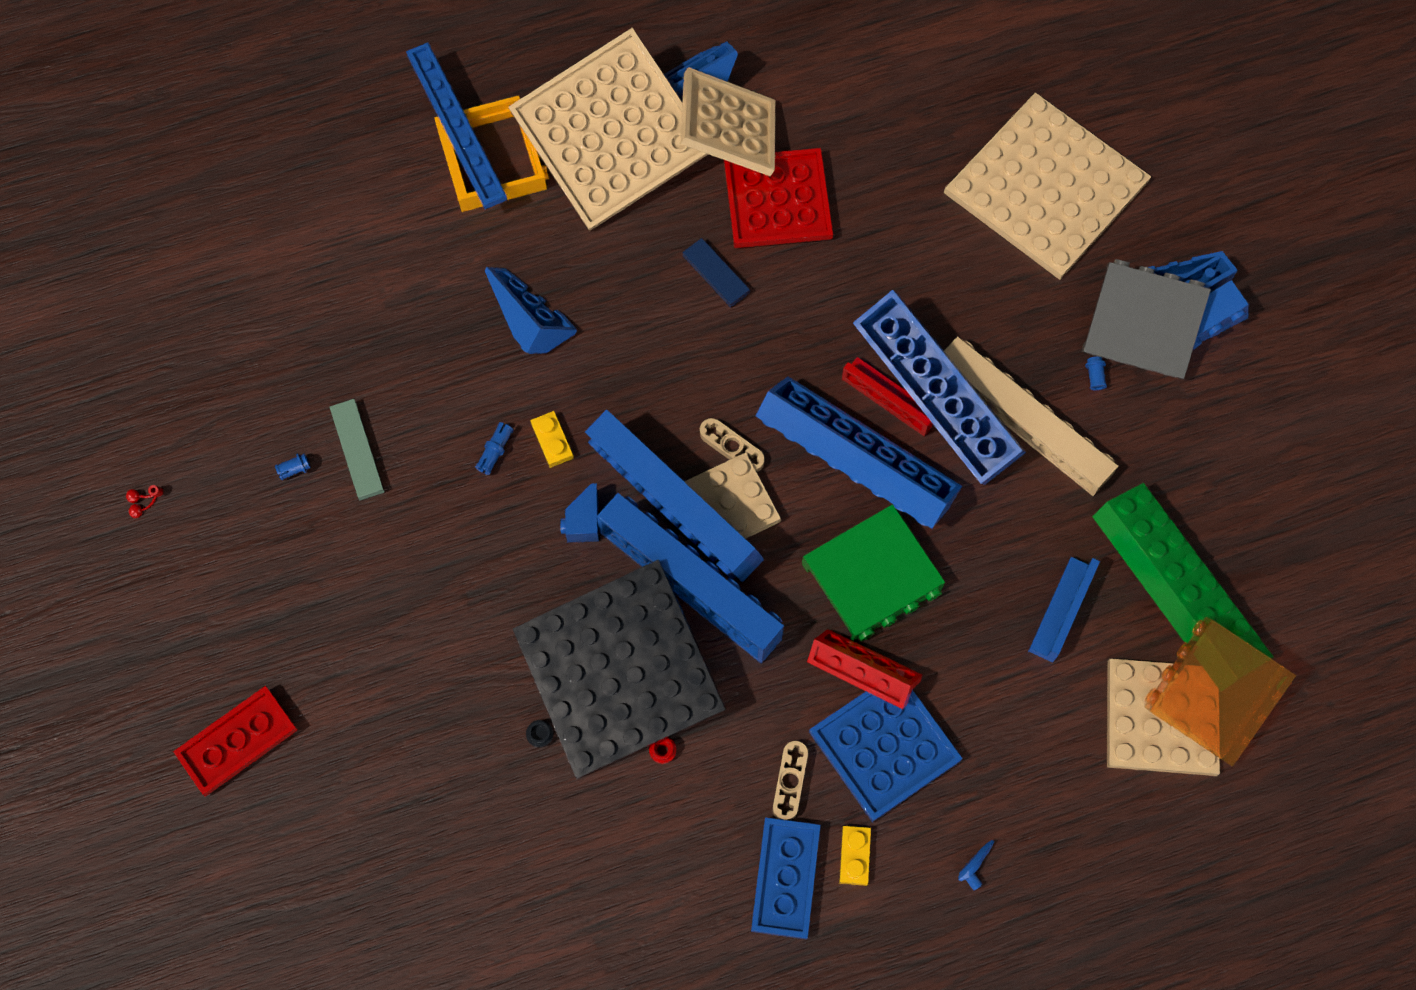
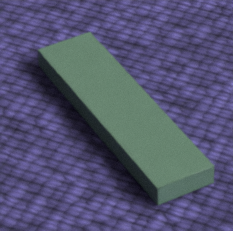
M352 399L330 406L359 501L385 493L355 400Z

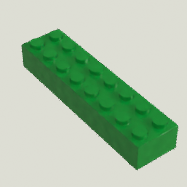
M1144 483L1107 501L1093 516L1096 523L1220 692L1274 657Z

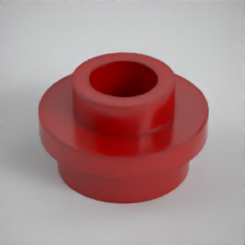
M667 737L650 745V757L659 764L669 763L676 755L674 741ZM659 747H667L668 752L665 755H660L657 751Z

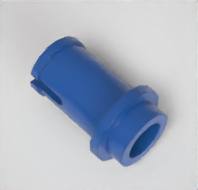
M1099 356L1088 358L1085 364V368L1089 371L1090 389L1095 391L1107 388L1104 373L1106 362Z
M297 453L295 458L276 464L275 468L279 478L284 480L302 471L306 473V469L311 468L305 454L300 455Z

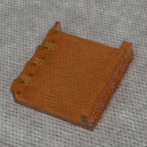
M1206 617L1204 620L1198 621L1192 630L1194 635L1190 641L1181 645L1177 651L1176 656L1178 658L1174 664L1165 668L1161 675L1162 681L1158 687L1152 688L1145 698L1147 703L1144 707L1233 767L1296 675L1214 620Z

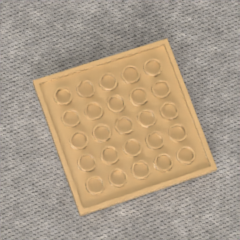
M633 28L509 106V110L589 231L709 155L681 144L683 103Z
M1034 93L948 184L944 193L1061 280L1143 189L1151 176L1037 93Z

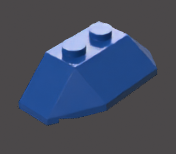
M726 41L720 46L700 52L663 75L683 103L684 73L688 67L727 82L738 53Z

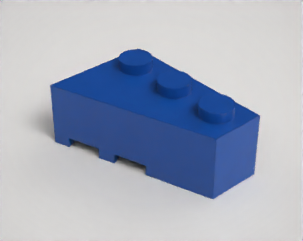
M1223 251L1192 257L1191 260L1179 263L1177 261L1169 262L1165 266L1148 267L1155 270L1154 274L1163 277L1165 273L1180 276L1179 281L1189 283L1190 279L1205 283L1204 288L1211 289L1210 293L1231 281L1238 271Z

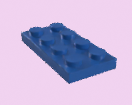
M765 818L751 932L808 939L820 825Z

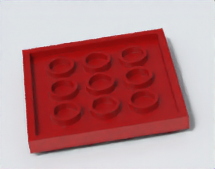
M821 148L775 152V170L771 176L724 160L734 248L830 240L833 238Z

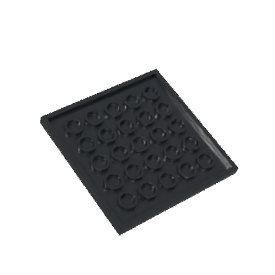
M660 560L649 563L513 628L576 779L727 710Z

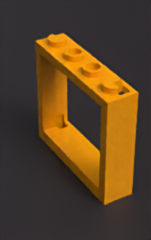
M518 95L463 111L473 128L514 117L509 110V106L520 100V97ZM434 117L461 212L483 207L476 191L466 192L454 148L439 118ZM521 127L520 130L534 176L501 184L507 200L547 190L545 180L549 179L546 165L541 166L539 159L542 158Z

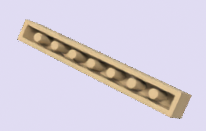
M957 337L944 350L1002 423L1092 496L1114 474L1118 465L1115 464L1111 456L1101 453L1096 449L1090 439L1080 436L1067 421L1060 420L1054 415L1053 410L1049 406L1039 403L1034 399L1033 394L1029 390L1018 386L1009 374L998 370L989 358L982 357L969 342L962 341Z

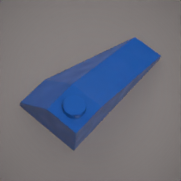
M486 267L485 273L508 326L523 351L529 354H546L575 335L577 329L560 311H551L544 305L545 299L526 291L527 285L506 268Z

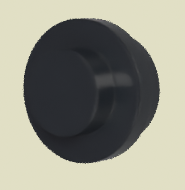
M544 720L532 722L526 730V738L534 747H545L553 739V729Z

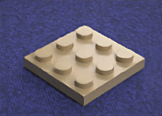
M743 453L685 481L693 491L745 539L781 522V518L747 453Z

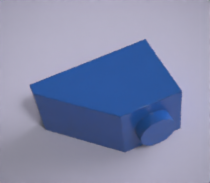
M597 483L590 484L565 509V518H561L560 526L561 534H566L567 543L599 542Z

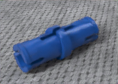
M502 422L498 423V427L490 441H486L484 445L485 451L475 466L482 473L485 470L487 475L491 474V470L498 457L504 454L505 450L503 448L514 431L507 424L503 427L504 423Z

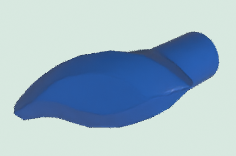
M993 840L985 844L959 873L958 880H966L973 891L982 885L975 872L980 868L983 859L991 850L994 844Z

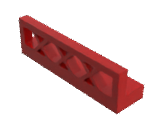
M858 357L852 364L848 362L844 366L842 380L925 437L934 424L906 390Z
M829 629L814 639L807 660L808 663L901 709L907 706L912 689L920 683L923 676Z

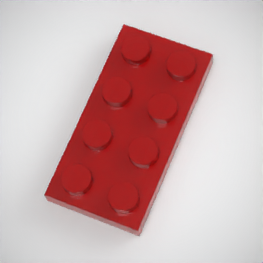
M264 686L173 752L202 795L206 797L298 730L268 687Z

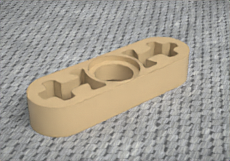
M710 418L702 422L700 436L704 442L729 460L741 455L743 449L746 448L745 453H747L749 458L757 457L758 464H752L755 471L759 472L763 468L764 455L759 449L717 419ZM707 427L709 429L716 427V433L720 437L723 436V433L726 434L721 439L720 444L717 443L719 442V437H717L715 434H710V436L707 435ZM733 440L739 444V449L735 452H729L725 449L724 445L726 442Z
M799 741L789 742L783 751L773 803V814L780 820L791 821L795 818L798 811L808 757L806 746ZM794 748H798L799 754L803 755V757H798L796 768L801 767V771L795 768H784L785 764L791 765L792 756L788 752H792ZM787 774H793L798 778V785L793 789L786 788L783 785L782 779ZM780 791L787 795L796 794V798L790 796L789 807L793 808V811H788L787 815H782V810L777 808L778 805H783L785 795H779Z

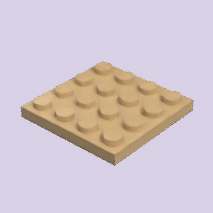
M688 67L684 73L681 144L771 176L775 170V100Z
M1121 659L1108 660L1107 767L1218 776L1220 774L1218 687L1202 666Z

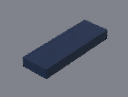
M702 238L683 251V257L730 308L750 293V289Z

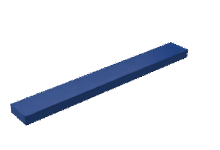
M429 43L406 51L407 57L484 209L507 201V196Z

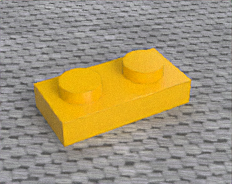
M554 411L530 420L550 468L574 459Z
M842 827L839 884L868 885L871 828Z

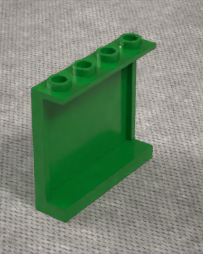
M893 504L804 555L802 565L806 572L811 571L852 634L851 641L853 642L858 639L861 642L867 640L875 634L873 630L880 626H883V628L889 627L897 621V616L904 612L906 615L914 612L920 607L919 603L926 599L929 602L936 599L942 594L941 590L945 584V581Z

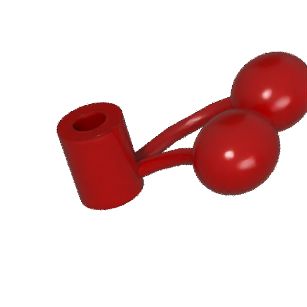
M151 485L148 488L150 495L147 496L140 495L135 489H130L126 493V499L130 503H136L139 498L154 496L152 502L143 509L137 504L130 506V516L132 518H139L142 515V511L147 510L154 504L157 497L162 496L163 488Z

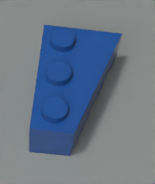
M1232 280L1209 294L1193 349L1197 348L1203 341L1248 319L1249 304Z

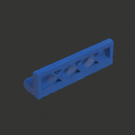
M1073 557L1069 559L1031 643L1029 652L1052 663L1062 649L1100 561L1092 558L1090 563L1086 564Z

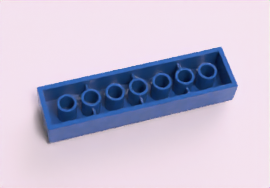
M894 290L890 291L853 322L855 327L980 484L986 485L1026 453L898 293Z
M786 377L767 392L756 414V417L761 419L766 426L775 428L783 433L786 439L797 442L805 447L808 453L819 456L830 467L841 470L852 481L863 484L877 497L888 500L896 509L910 514L919 524L928 526L931 529L949 510L962 488L960 484L790 377Z
M607 409L585 431L591 438L588 443L594 450L607 460L620 475L624 476L639 493H642L657 510H660L694 545L700 542L697 547L713 563L718 559L719 561L716 565L729 578L734 580L737 577L743 582L764 560L759 552Z
M617 493L597 515L600 534L641 567L660 560L674 593L762 664L782 640L784 625L781 624L783 622L781 618L771 611L767 613L762 609L761 603L754 596L749 595L747 597L742 593L740 586L731 578L726 580L719 574V569L709 561L705 563L698 557L699 553L690 545L685 547L678 541V536L668 528L666 530L661 528L653 515L648 512L645 514L641 512L633 499L628 496L624 498Z

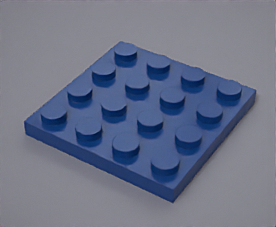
M913 690L907 706L903 709L869 692H864L809 729L810 735L872 822L962 761L960 754Z

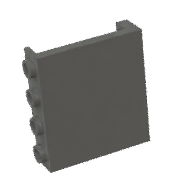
M1115 259L1114 263L1109 262L1106 266L1107 271L1086 342H1084L1081 352L1178 379H1184L1211 289L1204 288L1205 283L1191 279L1189 283L1179 281L1180 276L1165 273L1164 277L1154 274L1155 270L1148 267L1140 266L1139 270L1130 268V263Z

